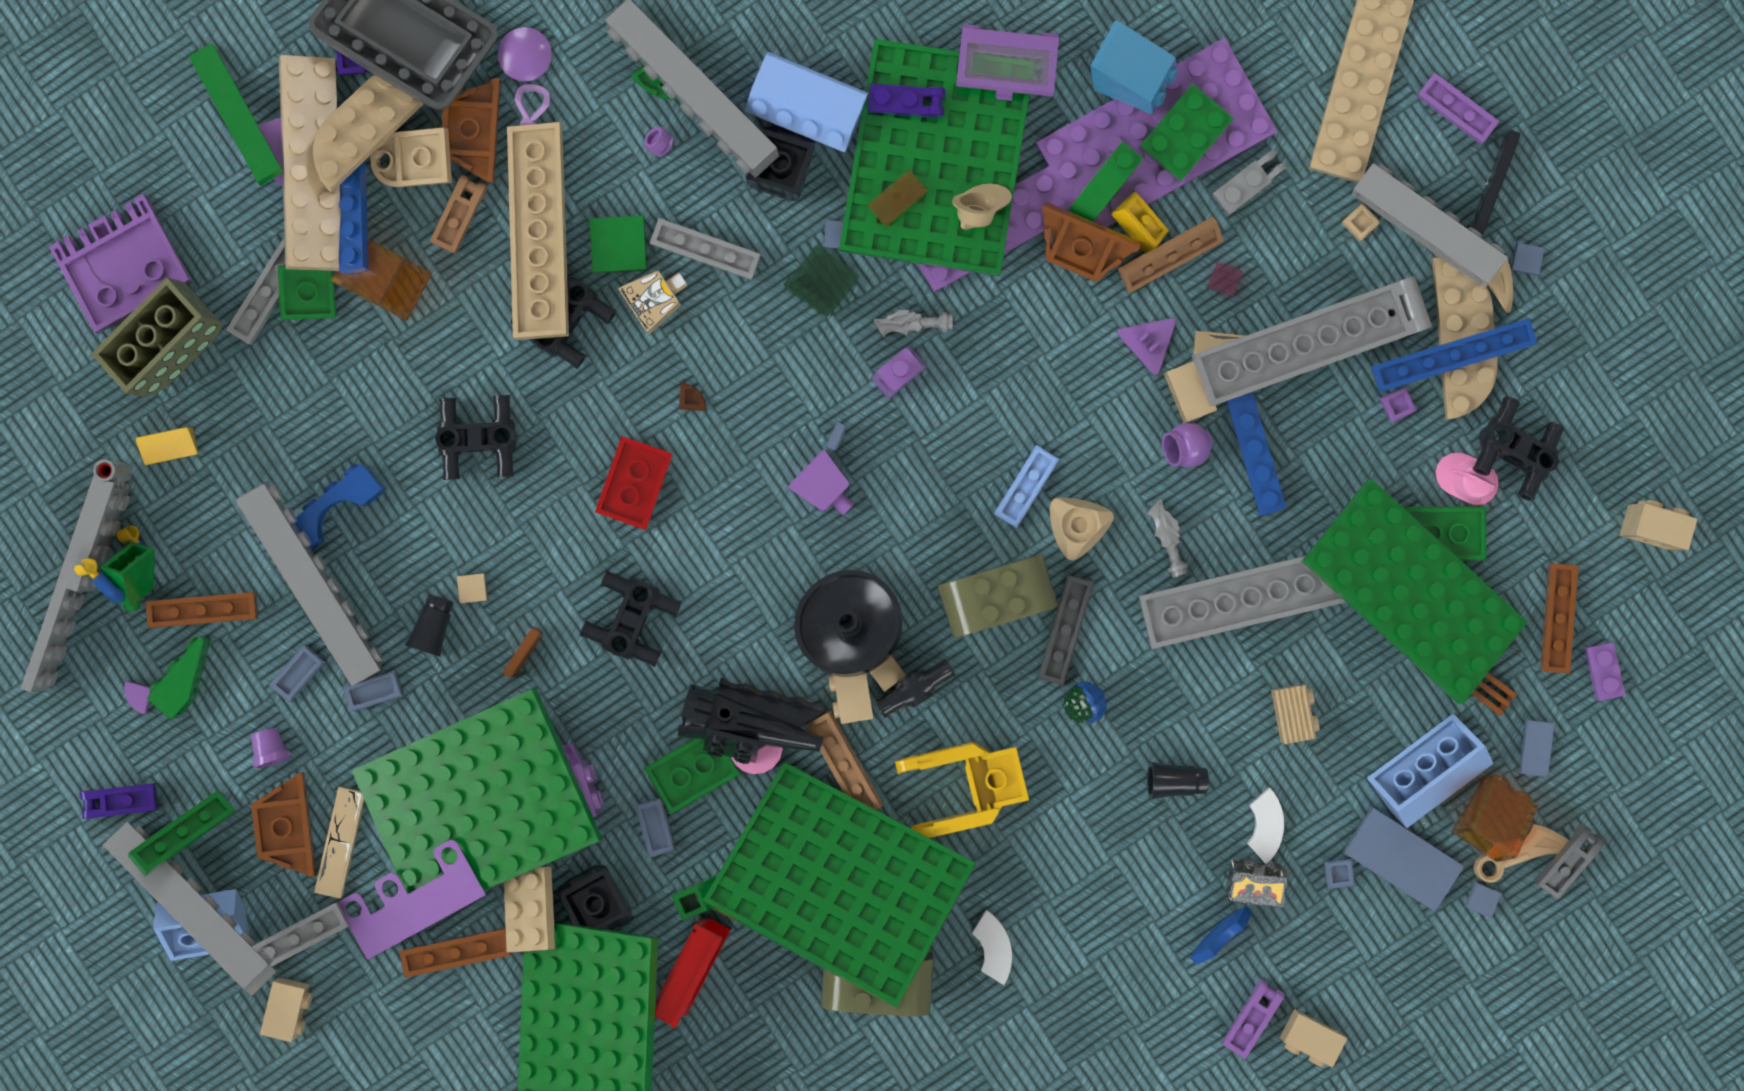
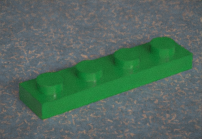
M217 790L128 853V857L142 874L147 876L232 816L235 809Z

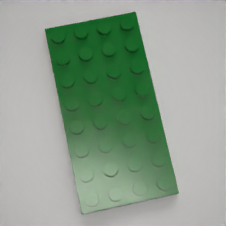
M1368 479L1301 561L1457 704L1465 703L1527 624V621L1373 479Z

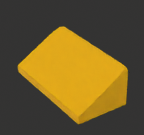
M1136 191L1111 213L1113 218L1131 238L1141 242L1140 249L1143 252L1158 247L1169 232L1168 228Z
M191 427L136 438V443L145 465L198 455L194 430Z

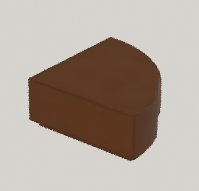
M681 382L679 410L707 412L706 402L702 394L692 385Z

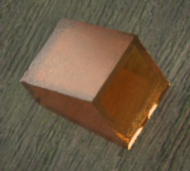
M368 239L369 270L347 275L335 271L331 281L407 321L432 273Z
M1499 775L1484 777L1451 832L1495 862L1515 859L1520 853L1538 805L1531 801L1532 798L1527 793L1521 790L1516 791L1510 787L1509 782Z

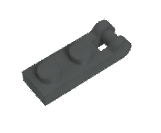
M1580 824L1576 827L1571 839L1542 871L1535 882L1556 899H1559L1603 848L1605 839L1599 834L1594 835L1591 833V829L1585 824ZM1584 842H1587L1588 846L1584 850L1580 848Z

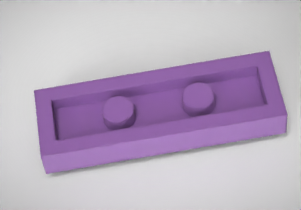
M1436 73L1429 78L1417 94L1419 99L1480 145L1484 143L1500 122Z

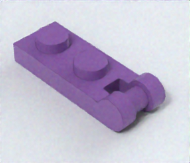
M1263 979L1257 982L1251 996L1221 1042L1222 1045L1244 1059L1249 1055L1285 996V993L1270 988L1268 986L1269 983ZM1262 996L1269 999L1266 1007L1259 1003Z

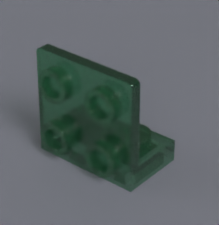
M815 245L793 277L789 276L783 285L786 290L823 317L829 319L858 280L859 275L820 246Z

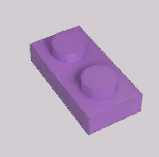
M1614 642L1584 648L1596 701L1625 696Z

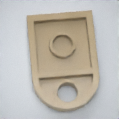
M434 128L394 132L371 154L370 162L374 175L382 183L398 188L452 183L448 129ZM384 154H388L390 164L387 168L383 169L380 165V159Z

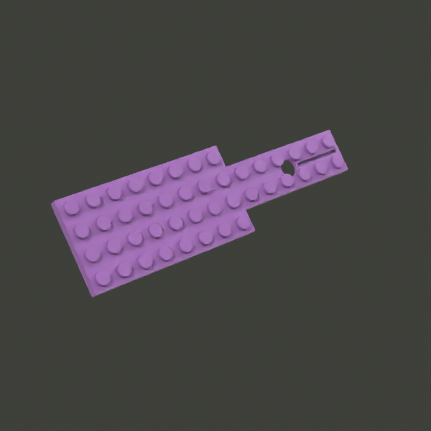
M1223 38L1176 64L1178 75L1173 84H1168L1165 90L1166 97L1160 107L1156 106L1153 114L1113 99L1036 142V146L1048 167L1015 185L1004 254L1044 232L1045 223L1042 208L1045 201L1069 211V207L1122 141L1144 159L1093 221L1105 227H1109L1117 222L1111 213L1133 192L1136 191L1148 205L1276 134L1277 130L1227 40ZM1194 84L1234 119L1184 179L1179 182L1142 151L1139 146L1187 89ZM918 264L934 293L971 273Z

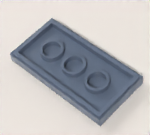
M1373 807L1370 808L1343 850V853L1434 912H1436L1464 868L1463 865Z

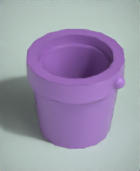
M277 728L266 729L251 735L254 754L252 766L255 768L272 766L290 759L289 755L291 752L285 749Z

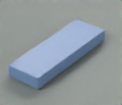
M1036 445L994 512V515L1017 528L1058 463L1059 458Z

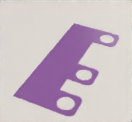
M449 840L434 849V856L444 875L407 894L395 873H389L375 882V889L385 905L379 911L371 914L362 897L357 893L339 902L350 923L349 928L367 960L486 895L456 841ZM451 847L457 852V860L454 864H446L442 860L441 852L444 848ZM387 880L394 881L398 886V893L394 897H387L382 891V885ZM354 900L361 905L362 911L358 917H351L347 914L346 904L349 901Z

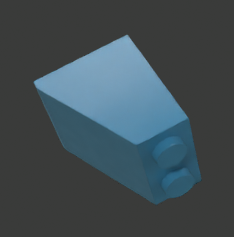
M1116 20L1090 65L1094 91L1149 114H1153L1156 106L1160 107L1163 104L1168 84H1173L1178 75L1175 56Z

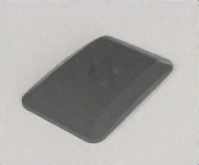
M322 0L309 19V28L316 37L392 86L436 110L446 109L452 104L497 40V29L491 22L455 0Z

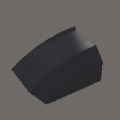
M781 126L764 127L762 133L777 147L779 157L756 178L748 172L746 176L747 185L757 191L788 201H799L816 143L806 136Z
M605 865L590 867L567 880L558 891L573 925L616 931L628 925L634 919L627 902Z

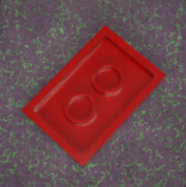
M621 436L595 513L647 530L673 454Z

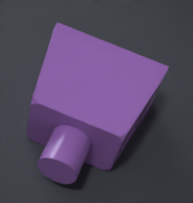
M908 346L882 366L874 374L872 380L884 395L890 399L928 368V366L915 350Z
M822 450L788 485L789 489L823 512L832 505L844 515L854 505L843 494L850 486L849 482L825 450Z

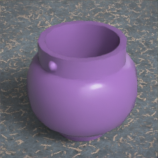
M1193 422L1179 424L1171 432L1165 433L1163 436L1162 449L1167 462L1174 467L1193 468L1199 466L1209 457L1210 450L1212 449L1211 435L1199 424Z

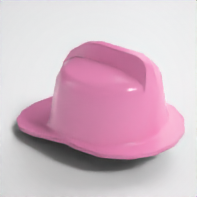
M1459 452L1450 453L1437 464L1435 473L1440 487L1447 493L1467 503L1481 505L1489 502L1496 495L1499 486L1498 476L1494 469L1491 468L1489 476H1483L1474 472L1472 468L1477 459Z

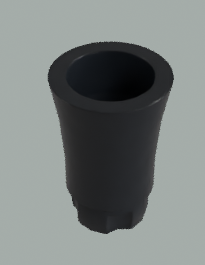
M429 594L405 645L441 657L443 641L451 617L449 613L453 607V602Z
M1149 762L1147 770L1149 799L1171 796H1194L1195 794L1207 793L1209 778L1206 768Z

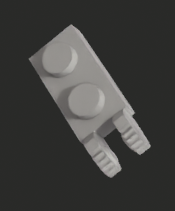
M1274 149L1260 160H1255L1212 194L1228 216L1269 185L1274 177L1288 167L1283 162L1277 165L1268 175L1265 173L1261 166L1275 158L1277 152Z

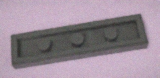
M1067 575L1037 677L1038 679L1064 686L1094 582Z

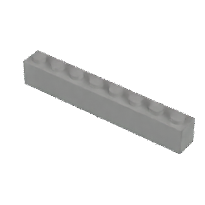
M626 0L605 19L609 29L607 34L617 44L620 41L624 44L627 55L634 62L639 60L645 66L643 70L653 81L658 79L663 84L661 88L669 98L673 99L676 97L682 103L680 108L689 118L694 116L700 122L698 124L700 129L708 137L713 135L719 141L717 143L718 147L727 156L731 153L737 159L735 163L743 173L747 174L750 172L756 178L779 157L777 147L631 0Z
M267 480L239 496L235 501L351 686H354L380 671L383 665L381 662L383 661L382 654L376 646L372 648L368 642L369 634L361 623L358 625L353 617L355 612L351 604L347 600L343 601L338 593L341 591L340 587L333 577L329 579L324 571L326 565L319 554L314 555L309 547L312 543L308 535L304 531L300 532L295 524L297 522L295 514L289 507H284L280 500L283 498L280 490L275 484L271 485Z
M126 822L103 846L213 959L252 996L277 972L270 965L273 959L262 949L257 952L252 947L256 942L245 931L239 934L234 929L238 924L227 913L221 916L216 911L220 906L209 895L204 899L199 894L202 888L191 877L186 880L181 875L184 870L174 860L170 863L168 861L150 874L144 876L128 857V853L147 840L150 835L140 825L134 828Z

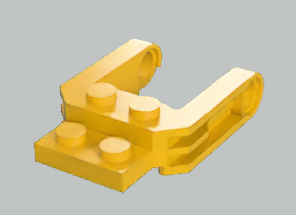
M973 741L896 760L895 765L898 775L910 770H923L965 760V770L973 802L977 807L975 811L911 826V829L928 838L988 825L993 823L1002 806L1028 801L1029 796L1017 747L991 752Z

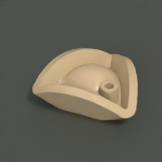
M1059 497L1055 498L1050 504V520L1056 542L1064 556L1069 560H1076L1088 552L1106 533L1114 519L1113 513L1109 509L1081 499Z

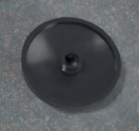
M859 570L838 571L818 580L802 597L795 615V637L803 655L822 672L838 677L859 676L876 669L892 654L901 636L902 612L892 590L875 575Z

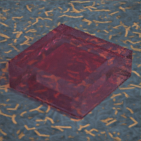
M1216 262L1207 288L1233 297L1243 271Z

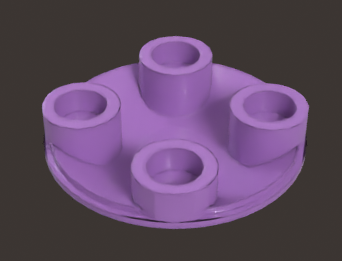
M527 27L510 31L504 36L498 48V60L502 70L509 77L518 81L540 79L548 69L552 58L551 46L546 37L539 31Z

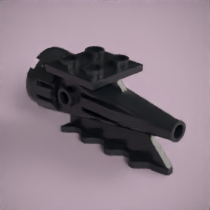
M721 677L717 693L691 683L681 715L683 722L682 725H679L677 736L704 740L703 750L708 751V754L714 757H723V755L733 757L735 761L742 764L756 763L758 750L766 746L820 752L824 736L817 735L800 727L823 715L826 707L810 703L802 697H786L774 690L763 691L754 688L750 684H735Z

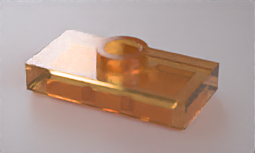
M908 170L869 203L868 207L882 224L887 227L925 195L927 189Z

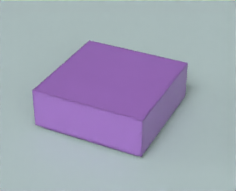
M1402 387L1379 398L1391 423L1417 411L1406 387Z

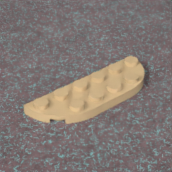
M376 75L368 79L323 122L316 134L313 145V159L316 172L324 186L332 193L424 103Z
M1440 257L1433 258L1432 267L1439 345L1495 329L1492 299L1488 288L1484 289ZM1497 357L1442 373L1446 420L1468 414L1483 403L1490 394L1496 380Z

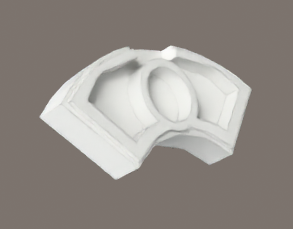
M1269 787L1249 804L1254 813L1256 825L1252 837L1247 842L1265 864L1276 854L1284 832L1283 811L1278 798Z
M985 910L972 931V934L981 942L984 949V962L981 971L1004 985L1012 964L1011 944L1000 921L988 910Z

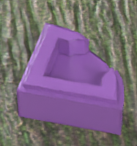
M125 681L124 690L128 703L136 711L147 714L150 701L146 698L151 693L150 687Z

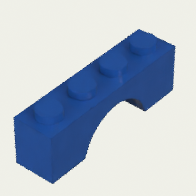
M352 465L344 472L345 477L338 483L333 481L323 489L325 493L318 500L315 498L311 499L302 507L304 511L296 517L297 522L295 524L300 532L304 531L308 535L312 543L309 546L312 552L325 542L322 529L323 521L327 512L333 506L341 502L351 501L360 506L367 507L387 490L367 465Z

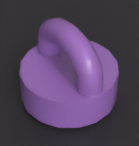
M658 126L648 132L644 140V147L655 156L661 157L670 151L674 139L667 130Z

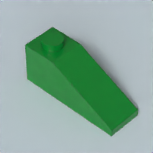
M1122 141L1068 210L1094 221L1144 158Z

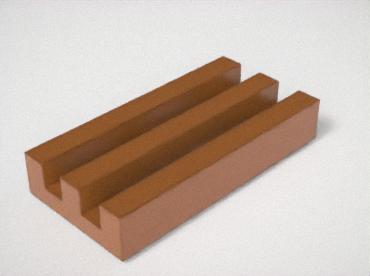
M536 627L530 629L502 674L508 678L516 677L543 636L541 630Z
M1487 673L1484 678L1504 692L1506 697L1503 698L1482 681L1478 686L1499 701L1500 705L1497 707L1476 690L1471 695L1501 716L1504 713L1503 710L1510 705V701L1517 694L1490 673Z

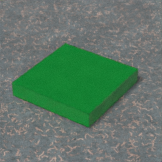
M643 215L589 219L593 274L647 270Z
M277 265L281 320L336 318L333 271L286 269V265Z

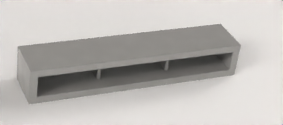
M1373 163L1355 186L1351 196L1485 289L1508 257L1504 255L1505 251L1495 243L1490 245L1481 239L1483 236L1474 228H1465L1459 223V218L1454 214L1442 212L1437 208V203L1427 196L1422 198L1414 192L1415 188L1404 180L1399 182L1392 177L1393 173L1383 165L1378 167Z

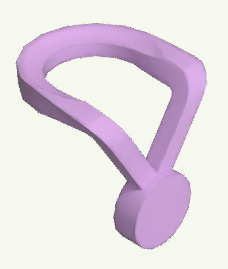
M525 84L518 88L515 102L523 116L520 126L537 124L536 119L548 108L550 93L546 88L536 84ZM528 91L538 92L544 97L541 107L531 116H529L522 103V95Z

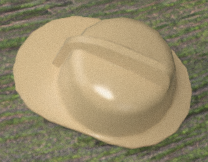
M981 184L962 194H958L953 198L952 203L957 208L961 228L968 230L974 227L990 225L996 211L1009 204L1012 195L1006 187L998 184Z

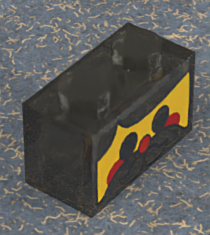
M1249 859L1231 860L1226 887L1228 900L1283 908L1288 882L1285 866L1275 862H1267L1266 864L1254 863Z

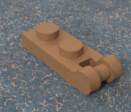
M461 175L430 240L432 244L454 254L457 253L488 188L487 185L482 183L476 184L470 181L471 178L465 175ZM465 191L473 194L470 201L462 197Z

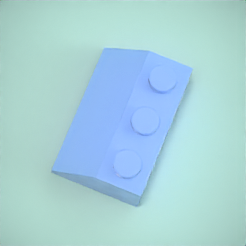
M237 889L201 895L204 899L209 895L220 906L216 911L221 916L227 913L238 924L234 929L239 934L245 931L249 935L245 905ZM159 902L156 903L153 929L171 961L209 955Z

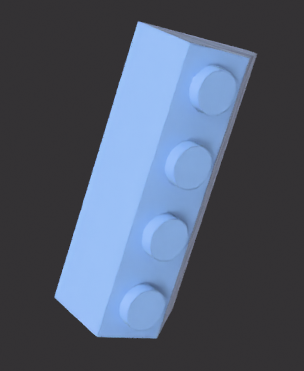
M767 52L752 86L745 112L845 152L855 134L868 93Z
M1452 714L1367 777V779L1391 812L1408 828L1494 763L1486 747Z

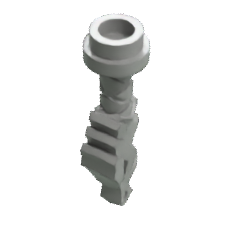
M909 309L899 310L887 316L886 319H874V324L876 325L875 329L878 328L884 338L890 332H899L908 336L912 331L920 332L922 328L940 327L942 332H947V330H953V314L942 312L940 317L931 318L922 317V313L917 314L916 311L911 312Z
M1159 499L1152 503L1154 506L1146 515H1150L1155 521L1156 531L1154 536L1160 538L1161 547L1167 548L1172 564L1168 571L1174 578L1188 574L1187 568L1189 567L1188 563H1184L1181 560L1178 547L1176 546L1180 544L1178 539L1181 537L1179 535L1181 530L1178 526V521L1164 509L1163 501Z

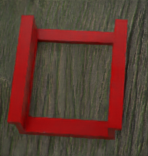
M706 915L694 925L693 928L695 929L691 931L655 1001V1017L668 1023L674 1029L677 1027L682 1015L687 1016L732 930L731 927L725 926Z

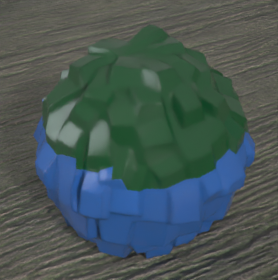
M1086 681L1076 683L1074 687L1068 690L1062 706L1070 720H1074L1077 723L1091 724L1101 719L1105 714L1107 702L1103 691L1096 687L1095 684Z

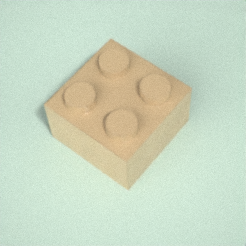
M1638 501V504L1628 505L1619 536L1670 551L1689 550L1698 519L1690 517V512L1684 509H1663L1664 504L1656 501Z

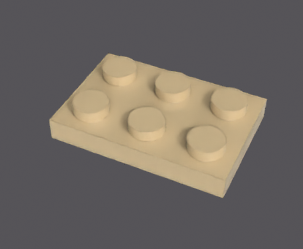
M537 867L504 881L507 952L555 949L551 867Z

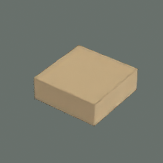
M1361 203L1341 223L1360 242L1381 222Z
M485 574L457 576L460 603L488 600Z

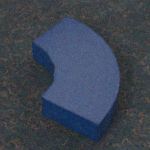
M1247 906L1240 908L1212 929L1190 957L1195 964H1200L1215 957L1232 937L1245 929L1252 914Z

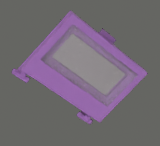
M963 24L956 86L996 90L995 99L1012 101L1013 92L1053 96L1059 34L1042 32V36L984 30L979 29L978 25Z

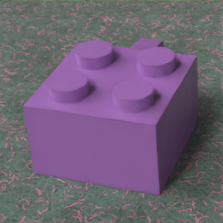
M574 743L563 745V750L593 817H595L602 811V806L605 805L601 790L596 791L594 780L597 779L594 765H589L587 759L581 760Z

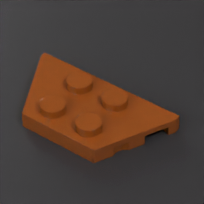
M494 78L487 84L477 88H470L463 94L457 95L448 108L443 109L442 128H447L449 132L450 160L491 184H494L501 88V80L499 78Z
M1045 201L1043 205L1046 260L1095 282L1105 276L1107 271L1121 264L1123 259L1132 252H1137L1141 246V242L1051 203Z
M300 772L251 804L257 858L274 862L286 869H293L304 873L306 876L314 877L316 876L305 773Z

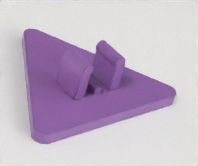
M1170 318L1119 329L1117 335L1153 375L1159 374L1176 321Z

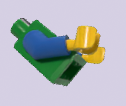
M128 526L117 531V538L121 543H130L100 566V573L97 572L96 561L90 558L82 559L81 562L85 566L77 565L74 567V570L79 576L89 575L92 578L91 582L111 602L122 604L126 611L133 612L140 609V599L153 589L155 549L147 547L143 541L139 542V529L137 527Z

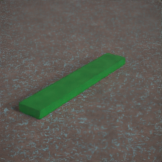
M213 43L189 55L192 64L257 183L262 186L283 174L282 167Z

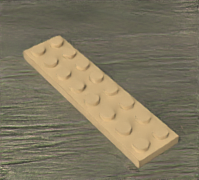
M1356 0L1308 169L1356 183L1364 176L1414 0Z
M280 55L279 79L282 169L284 171L283 199L286 269L339 271L340 185L331 193L321 182L313 159V145L316 134L323 122L337 109L335 58Z
M560 122L507 127L513 338L515 340L569 336L563 127Z

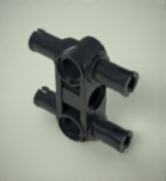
M567 277L569 336L588 311L608 325L616 315L617 310L600 300L596 291L577 278ZM583 288L585 291L584 298L580 301H574V291ZM569 336L554 337L553 343L548 346L543 345V338L529 339L531 343L550 356H559L576 369L581 366L586 358L584 353H581L567 343Z
M510 395L493 396L495 420H492L491 423L460 424V422H457L456 398L439 399L441 423H438L435 441L438 445V453L442 456L443 480L460 479L459 455L464 452L493 451L496 453L497 477L514 476L512 452H515L518 436L515 430V422L511 419ZM507 429L510 433V438L506 443L501 444L497 439V435L500 430ZM448 432H453L456 437L455 443L452 446L444 444L443 439Z
M1505 396L1502 399L1503 401L1496 417L1491 418L1488 425L1479 433L1481 452L1472 469L1480 475L1489 476L1496 457L1505 460L1526 474L1521 489L1518 491V496L1527 501H1534L1541 482L1545 481L1550 472L1555 470L1559 464L1556 447L1565 428L1558 423L1550 422L1547 424L1542 440L1539 441L1513 426L1511 422L1517 408L1520 406V402L1515 398ZM1495 432H1497V434H1498V438H1499L1498 441L1496 440V438H1495V436H1494V433H1495ZM1540 457H1541L1542 460H1543V466L1540 464V461H1539V458H1540Z
M607 570L602 579L601 586L622 594L624 599L611 628L605 629L586 620L580 636L601 644L603 650L615 656H620L627 660L635 658L655 667L661 651L639 643L640 640L638 638L650 610L656 608L676 617L682 601L660 593L661 590L658 587L634 577L628 580ZM639 586H644L648 590V598L643 602L638 601L634 594ZM618 636H623L627 640V648L624 651H618L614 647V640Z
M945 658L926 671L924 669H917L898 681L895 690L877 699L876 705L879 710H882L881 713L884 718H887V716L905 705L913 708L932 697L935 687L955 677L956 674Z

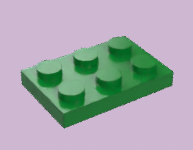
M1192 84L1139 148L1181 182L1234 118Z

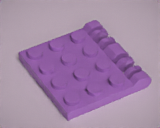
M145 193L134 198L142 216L131 201L125 204L126 210L133 220L128 224L123 220L122 214L115 209L110 214L118 228L117 230H115L112 222L106 215L88 224L96 240L95 242L84 227L78 230L85 248L79 250L76 242L70 236L63 239L66 247L60 240L49 246L90 326L96 334H100L125 320L166 277L183 281L187 285L192 282L157 217L151 201Z

